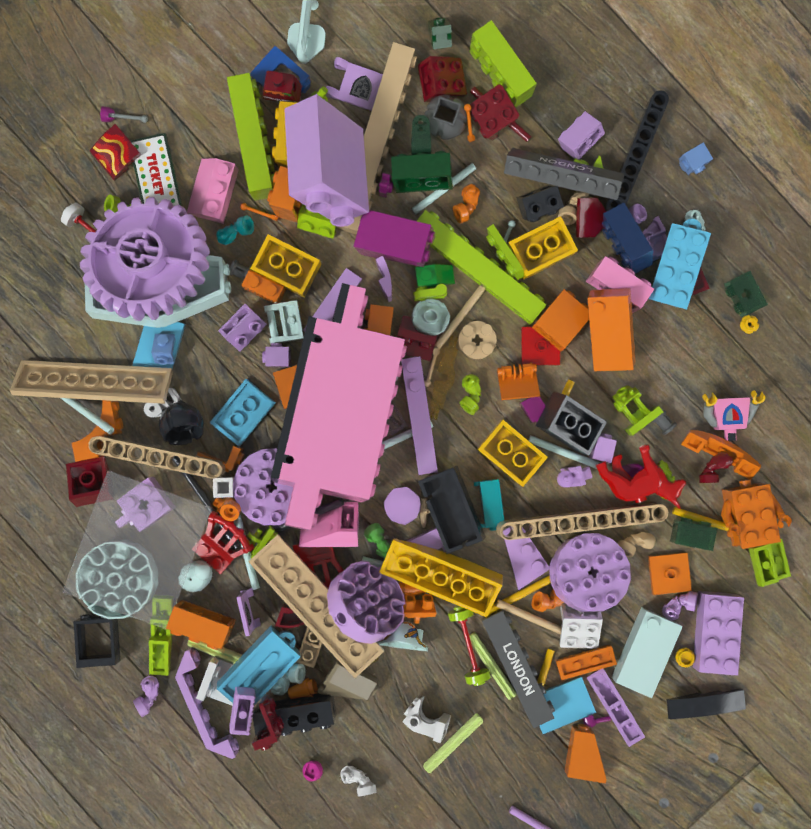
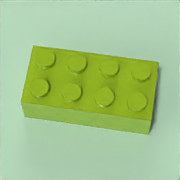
M489 21L472 33L470 53L475 60H479L482 71L486 75L489 74L493 86L502 85L515 108L531 98L537 83L493 21Z

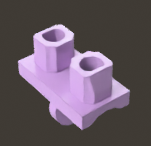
M581 466L562 468L557 476V482L564 488L586 485L585 480L592 478L590 467L581 468Z

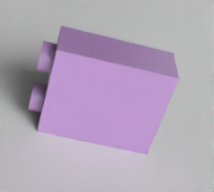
M317 94L285 108L289 196L306 205L308 211L319 213L330 219L331 224L334 226H349L354 223L355 217L369 213L363 128Z

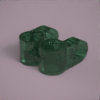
M417 115L412 121L411 155L420 152L431 154L430 122L424 115Z

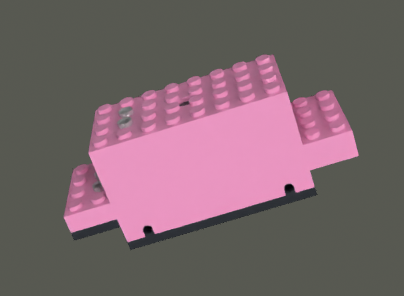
M342 283L332 322L311 316L308 318L270 477V482L293 487L285 526L303 530H311V527L316 526L318 514H315V508L320 506L323 494L357 502L367 501L370 497L374 496L376 485L373 484V480L376 476L378 477L380 471V464H377L378 458L383 456L385 444H382V440L388 434L389 424H386L393 412L394 405L391 404V399L393 400L397 394L398 385L395 384V381L401 375L402 365H399V363L405 357L407 346H404L405 339L360 329L364 317L362 314L368 300V296L365 295V288Z

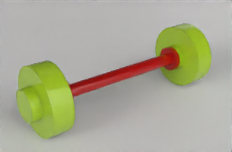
M455 606L453 607L454 610L448 612L449 620L461 623L473 667L470 672L465 674V680L469 685L479 686L489 680L491 676L489 669L477 667L466 626L467 618L473 616L474 613L463 607Z

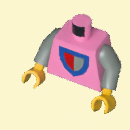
M754 390L751 392L752 399L750 400V398L717 399L713 392L711 393L712 396L708 399V396L704 394L702 396L705 401L703 416L714 430H724L725 440L737 441L736 429L747 428L759 404L764 402L765 395L761 391V394L756 397L757 393Z

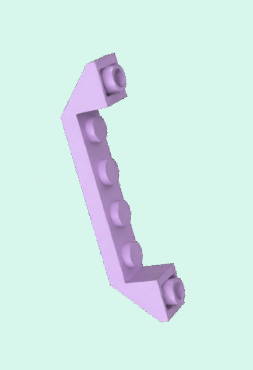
M189 647L185 651L175 676L206 749L233 759L239 752V744L236 738L233 739L232 735L229 734L217 740V732L209 723L210 717L207 710L203 709L202 701L196 699L198 691H195L193 677L191 674H188V671L197 668L201 658L197 650Z

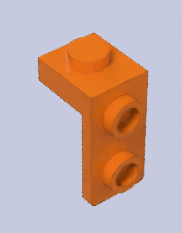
M233 446L227 462L204 452H198L196 455L221 461L225 466V472L235 470L237 464H241L244 458L243 448Z

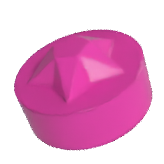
M312 760L303 766V776L306 780L316 781L321 778L323 768L318 761Z

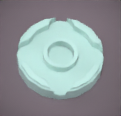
M426 299L416 304L411 319L417 331L434 336L444 332L448 327L450 313L445 304L439 300Z

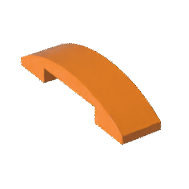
M690 430L681 445L696 453L703 450L715 456L720 452H727L733 458V471L748 479H752L761 468V465L743 449L719 436L707 432Z

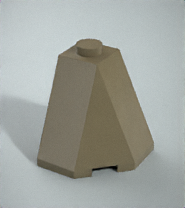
M336 659L317 692L323 695L367 700L370 695H375L379 687L377 685L378 679L365 670L354 678Z

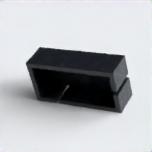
M458 466L418 481L424 498L432 494L433 498L427 500L426 503L446 554L462 549L465 545L468 547L486 538Z

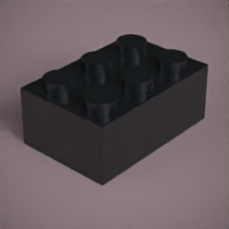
M553 392L535 426L574 451L589 456L607 422L569 396Z

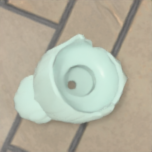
M200 560L185 565L181 569L179 584L189 592L201 591L212 580V567L207 562Z

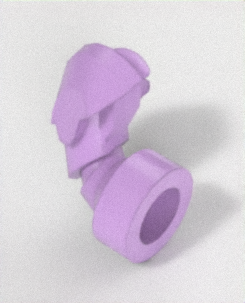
M690 591L685 595H680V597L672 598L663 606L662 613L664 617L669 620L678 619L682 606H685L686 610L695 612L698 593Z
M154 676L145 677L140 684L146 697L139 696L133 700L141 717L149 714L150 707L154 704V700H157L159 682Z

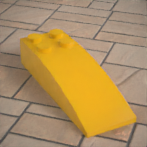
M395 538L379 571L383 575L485 617L488 616L503 584V575L434 548Z

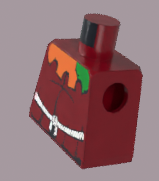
M266 71L263 99L278 102H300L302 85L295 75Z

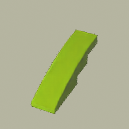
M154 594L152 598L151 637L149 639V674L168 676L170 672L173 634L170 633L171 630L166 629L173 610L174 596Z

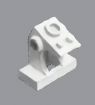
M424 696L420 699L416 697L412 702L415 706L410 705L405 711L404 715L406 718L403 720V723L412 731L432 737L433 741L441 743L447 733L451 715L444 713L435 720L425 717L422 711Z

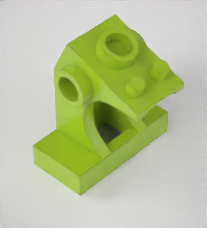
M626 385L618 389L617 393L612 396L615 400L613 405L619 412L622 411L631 422V425L624 430L629 436H633L661 415L663 411L659 406H654L648 410L639 399L642 396L636 387L632 388ZM631 400L639 408L633 414L630 413L626 406Z

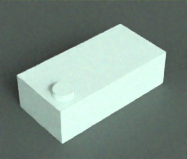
M641 607L612 674V679L622 686L652 698L683 626Z

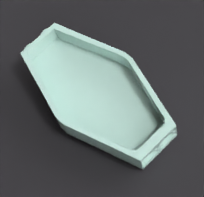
M208 255L206 259L209 262V269L201 271L205 278L204 284H194L193 286L197 291V295L195 297L186 295L184 297L186 306L181 308L174 304L172 306L173 314L169 316L161 310L156 320H151L146 313L141 321H136L131 315L127 318L119 317L115 311H107L90 294V288L86 284L85 311L94 319L156 328L166 327L229 301V293H231V284L227 278V275H230L229 264H226L222 257Z

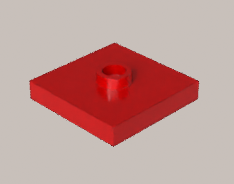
M521 327V365L532 363L542 366H559L560 350L532 327Z

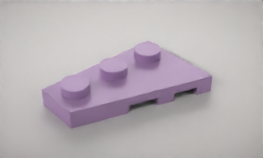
M510 526L503 530L504 535L510 533ZM530 538L504 539L518 590L549 570L548 564Z

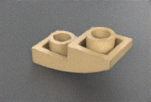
M308 627L299 651L300 658L296 662L314 668L322 642Z

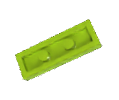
M494 224L487 227V241L491 246L494 245L496 247V254L501 261L504 260L506 262V269L511 276L514 275L517 280L524 277L523 267Z

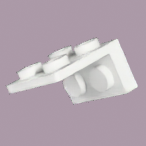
M563 603L560 607L562 616L560 647L598 648L603 621L601 611L580 612Z
M213 657L209 662L196 699L204 701L208 696L233 706V703L217 690V681L234 664Z

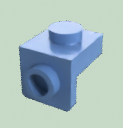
M155 334L151 353L156 364H174V334Z

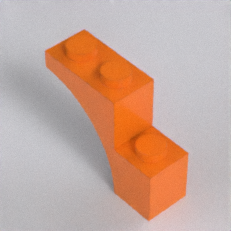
M102 400L100 418L114 428V432L108 434L96 425L93 431L86 437L73 442L72 448L75 462L104 456L90 451L88 446L91 438L122 434L123 421L119 418L118 410L120 405L118 401ZM99 440L97 442V448L101 450L103 449L104 444L102 441Z

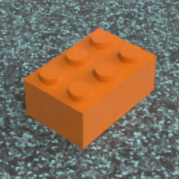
M280 166L279 171H276L274 174L273 183L275 185L273 190L269 191L267 201L277 217L298 223V213L302 203L289 196L288 168Z
M182 600L173 607L166 629L171 630L170 633L173 635H184L189 637V640L192 642L200 643L201 641L206 643L207 647L218 650V648L222 649L228 642L236 619Z

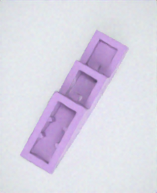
M600 669L588 676L587 680L628 747L645 738V735L605 670Z

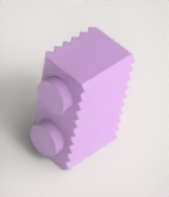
M235 687L229 725L231 734H250L256 699L254 688Z

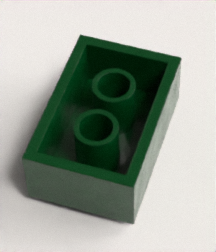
M437 151L435 154L420 152L415 155L398 154L391 157L392 181L396 193L453 189L450 152Z

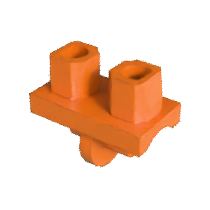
M405 594V604L403 605L404 617L413 618L414 624H419L420 618L436 617V609L431 594H424L422 600H416L412 594Z

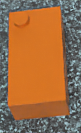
M631 288L591 290L588 295V309L594 371L633 370L636 360Z

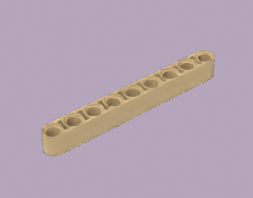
M646 503L504 520L498 523L496 531L500 537L506 540L655 523L667 519L668 509L662 504ZM659 508V514L655 517L654 510ZM640 510L641 516L636 519L635 513ZM622 512V519L617 521V514ZM603 514L604 521L599 524L598 517ZM584 516L586 522L584 525L580 526L579 520L581 517ZM566 519L567 525L561 528V520ZM544 521H547L548 528L543 531L541 529V524ZM528 523L530 526L529 530L523 533L522 526ZM509 525L511 531L508 535H504L503 528Z

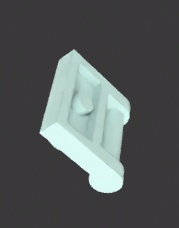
M297 300L264 306L271 338H269L270 344L304 339ZM277 310L280 312L283 336H278L274 313Z

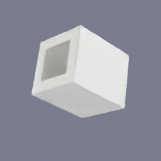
M234 477L213 478V498L234 497Z

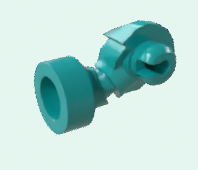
M248 215L238 217L234 225L230 224L217 231V241L220 244L227 245L235 242L234 239L237 233H240L242 236L251 235L254 232V222Z

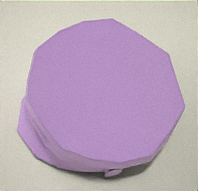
M408 487L393 489L384 501V509L391 521L403 525L416 519L421 508L420 497Z

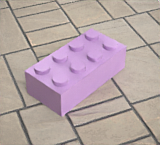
M698 591L694 642L695 661L693 663V668L698 672L738 676L744 597L731 593Z

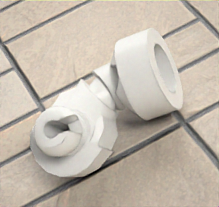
M345 766L341 770V779L344 784L359 782L357 787L358 796L377 793L376 785L370 781L369 777L365 776L366 773L353 766Z

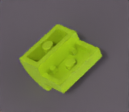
M782 539L778 543L748 548L758 586L764 587L779 582L780 579L791 576Z

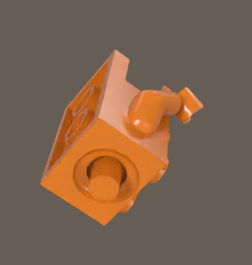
M751 479L739 481L738 487L722 489L724 502L721 517L725 526L729 528L727 536L731 538L732 546L741 545V549L781 542L778 527L783 528L784 524L782 521H785L789 527L792 519L785 515L780 503L771 493L770 484H751Z

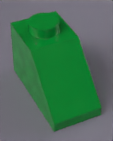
M433 264L415 267L417 288H432L438 284H455L453 265Z

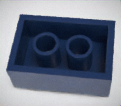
M622 203L603 213L604 221L602 225L604 229L602 232L607 240L610 239L613 243L611 245L616 256L620 255L623 268H629L636 274L653 265V249L626 204Z

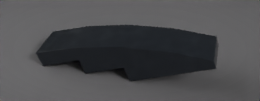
M742 689L725 692L718 690L704 694L697 692L666 699L668 719L711 716L746 709L745 695Z

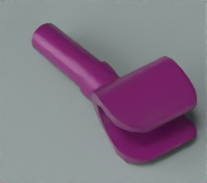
M593 714L582 718L584 724L589 727H594L601 722L611 721L610 716L594 719Z

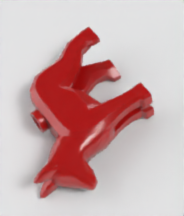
M649 444L639 447L644 468L633 477L622 467L621 454L612 458V471L608 470L606 461L596 464L601 478L609 485L617 498L624 501L635 500L636 503L645 501L647 499L646 496L656 493L680 509L677 499L680 497L686 481L684 479L673 482L669 481L661 467L653 461L649 453Z

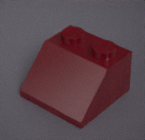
M105 456L66 464L69 500L76 507L115 499L113 481Z

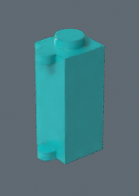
M499 479L474 482V486H479L484 520L481 526L482 528H489V531H494L498 523L504 521Z

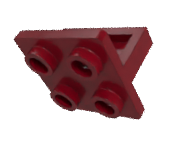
M404 315L397 338L405 339L404 346H407L405 355L431 361L437 335L430 336L420 333L413 326L412 317Z

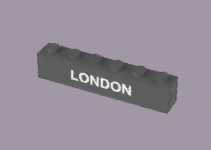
M512 148L508 153L504 174L615 200L619 197L625 173Z
M502 609L487 617L481 618L533 728L554 719L552 713L555 712L551 701H546L544 697L546 690L542 682L538 684L535 679L538 674L534 666H529L526 660L529 658L525 647L520 648L518 641L521 639L516 629L512 631L509 625L512 623L508 612L503 613Z

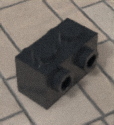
M551 184L516 197L522 218L530 222H536L541 219V216L546 214L548 216L558 213V209L564 208L558 186Z

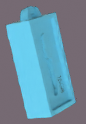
M688 219L683 225L672 223L652 286L654 291L649 297L650 300L688 309L711 233L702 231L701 223L698 220ZM693 225L696 227V229L690 228L688 226Z
M271 625L217 681V690L233 703L235 687L254 688L256 696L255 705L300 658V652L295 647L296 640L294 634L288 630L279 632Z

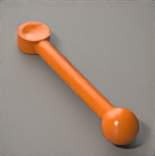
M465 104L464 110L467 115L469 131L467 139L469 142L475 141V136L472 133L471 105Z
M246 203L240 205L241 210H249L272 220H278L277 216L251 208Z

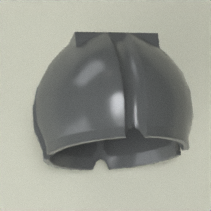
M449 94L439 95L432 99L427 105V111L424 113V122L428 131L434 137L441 136L442 140H450L460 135L465 129L464 124L467 123L463 102L457 97L451 98ZM440 105L457 111L453 123L436 118Z

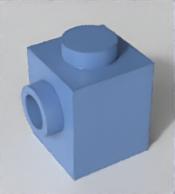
M703 142L684 153L679 158V164L681 169L688 175L693 172L698 174L706 169L705 165L712 161L713 158Z

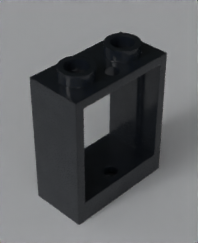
M84 614L73 621L76 668L111 666L121 661L118 619H107L101 616L92 617V614ZM109 622L112 654L87 656L85 624Z

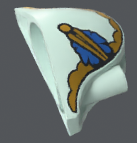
M403 621L396 631L377 642L381 646L428 651V647L422 642L423 630L417 629L412 623Z

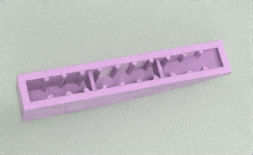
M421 358L402 359L401 363L419 475L436 473L438 470Z

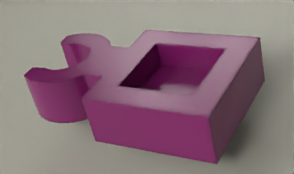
M382 174V180L379 184V196L387 198V194L392 193L394 184L391 181V175Z

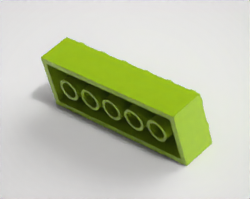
M250 73L227 77L248 190L254 201L267 199L269 191L273 190L275 185L273 183L274 174H272V172H275V166L271 155L268 154L272 153L270 142L267 136H265L268 134L267 126L264 123L263 117H261L264 116V110L259 99L261 97L256 79H252Z

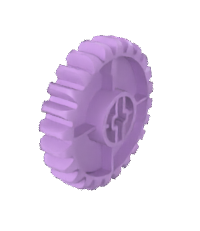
M139 197L133 198L129 207L124 202H120L117 205L118 211L116 213L108 209L104 212L107 218L104 222L96 220L93 223L97 229L96 233L88 232L85 236L90 245L81 247V254L86 258L80 262V268L85 273L83 281L90 288V294L107 311H115L119 317L127 318L131 315L136 321H141L146 313L151 320H156L161 310L169 316L173 314L172 306L174 304L183 308L186 306L184 299L186 295L190 297L197 295V291L193 287L194 284H204L205 278L201 271L209 269V262L206 257L210 253L209 247L205 242L206 235L202 228L199 227L193 215L187 214L185 208L180 205L173 206L170 200L164 199L158 203L155 197H148L145 204H143Z

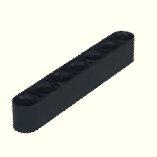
M656 91L646 105L619 171L620 173H625L622 186L626 189V193L620 192L617 200L608 198L605 204L606 211L612 209L611 203L617 205L627 204L669 102V96L665 91ZM654 99H659L662 105H657ZM647 116L653 117L655 122H649ZM640 134H645L647 140H642ZM632 152H639L640 158L634 157ZM626 168L633 171L632 176L626 174Z

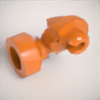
M469 184L462 190L465 204L459 203L453 206L454 217L460 224L469 220V216L476 210L480 190L473 184Z
M231 497L216 498L213 502V505L218 507L217 512L227 521L236 520L241 513L240 505Z
M554 589L551 591L550 597L548 594L538 591L533 596L532 608L536 611L544 612L546 609H554L561 606L564 602L556 596Z

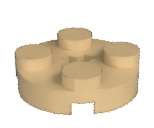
M482 321L468 323L463 327L458 336L460 350L467 357L475 360L483 359L491 354L497 342L496 334L491 325ZM475 335H479V338L483 339V342H480L479 346H476V343L472 342V339L475 338Z

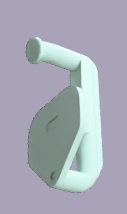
M302 0L300 23L292 24L288 31L287 44L302 64L308 63L325 46V30L319 25L310 24L311 10H316L319 6L317 0Z

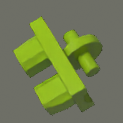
M269 525L261 538L260 535L263 532L261 529H257L255 534L252 532L248 533L247 536L251 539L250 544L255 545V543H258L251 553V558L265 547L267 542H270L278 535L274 527Z

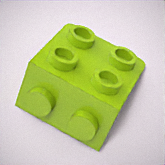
M302 204L298 213L297 228L334 239L337 226L332 225L330 219L323 215L308 211L306 205Z

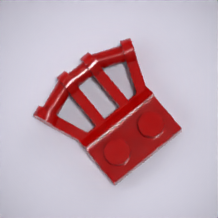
M212 511L208 518L206 533L192 550L221 575L236 557L252 551L255 547L247 539L244 533L245 530L239 529L234 524V521H227L222 516H219L217 512ZM215 523L223 525V528L215 536L213 530ZM229 529L234 536L225 545L220 539ZM239 539L243 548L233 552L230 548Z
M299 543L292 545L294 552L315 575L314 566L322 565L326 580L323 584L328 589L332 580L327 562H331L339 573L344 571L336 560L333 547H299Z

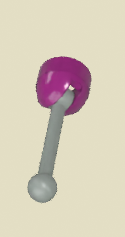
M101 107V122H112L115 117L141 120L143 123L148 122V116L116 114L111 107Z

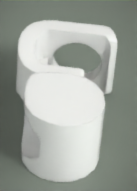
M169 388L168 390L174 400L173 403H170L167 399L165 404L146 403L144 406L145 414L149 417H160L162 409L182 400L174 388Z

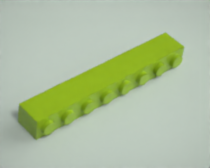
M425 210L418 218L417 222L430 224L434 229L435 239L429 245L478 285L483 286L487 292L529 325L534 322L546 306L545 300L540 295L532 294L529 291L530 288L525 283H518L513 279L514 275L511 276L507 270L503 271L500 269L497 261L492 258L490 260L484 256L485 253L479 247H472L469 244L470 241L465 236H458L453 232L454 228L448 223L443 224L439 221V216L434 212Z

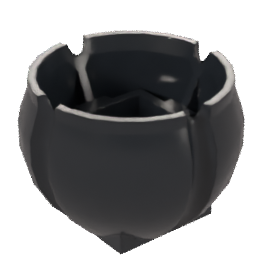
M180 400L162 409V415L159 419V431L165 442L168 441L170 445H186L192 443L193 438L198 440L202 437L204 420L200 411L195 407Z

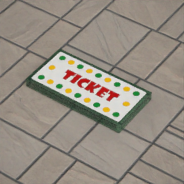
M162 133L131 140V143L141 153V156L133 162L142 203L145 204L148 197H155L158 203L167 199L171 201L173 206L180 205L183 207L167 134Z

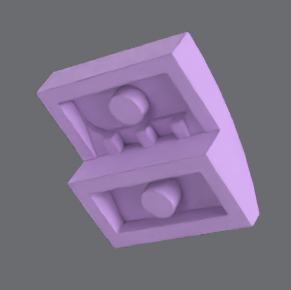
M383 256L376 259V265L383 276L378 281L387 301L390 302L392 301L391 277Z

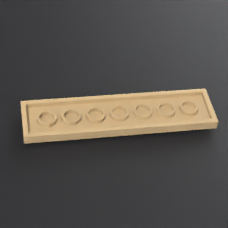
M21 360L10 392L12 395L165 404L173 371L172 368Z
M279 534L248 561L354 678L384 652V649L377 642L372 644L357 642L340 631V628L329 614L328 588Z

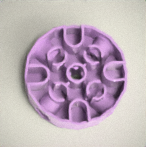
M262 449L249 455L239 465L233 479V496L240 505L241 511L250 520L262 525H281L285 523L293 490L291 486L274 483L277 489L273 491L269 487V484L272 483L270 482L277 449Z
M585 533L564 541L558 547L549 566L550 582L556 596L569 607L580 612L605 611L617 605L627 593L631 581L630 563L624 550L613 539L599 533Z
M367 561L352 563L342 573H339L330 583L327 600L329 614L343 634L357 642L372 644L383 640L387 635L396 631L403 623L405 598L397 580L379 573L381 566L376 567Z

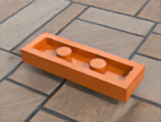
M611 645L555 660L561 680L617 665Z

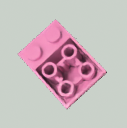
M344 502L343 506L318 516L316 526L311 527V530H300L299 547H358V502Z

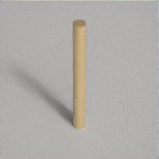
M479 285L435 343L436 348L441 349L486 290L483 286Z
M497 600L496 607L561 635V626L502 600Z

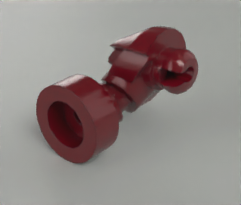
M720 452L713 456L699 475V483H719V475L715 470L729 468L733 464V458L727 452Z

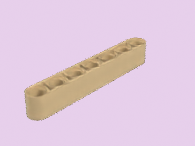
M95 436L89 441L88 447L90 451L99 455L207 478H218L225 472V466L219 460L106 436ZM99 440H102L104 444L101 450L97 448ZM118 444H121L123 447L121 454L116 452ZM137 448H140L142 451V456L140 458H137L135 456V450ZM156 452L161 454L160 462L154 460ZM175 456H178L181 460L178 467L173 464ZM194 460H197L200 464V468L197 471L192 468ZM213 464H216L219 467V472L217 475L211 472V466Z

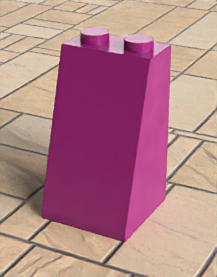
M369 210V213L363 214L353 247L364 256L374 258L383 256L384 260L424 267V263L428 262L430 257L428 249L430 243L434 242L435 232L430 224Z

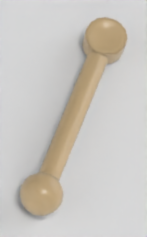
M438 348L433 350V358L427 380L424 381L426 387L431 385L430 379L436 358L440 354Z

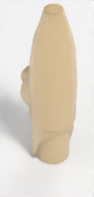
M421 498L420 521L423 528L426 527L427 516L430 513L426 503L427 498Z

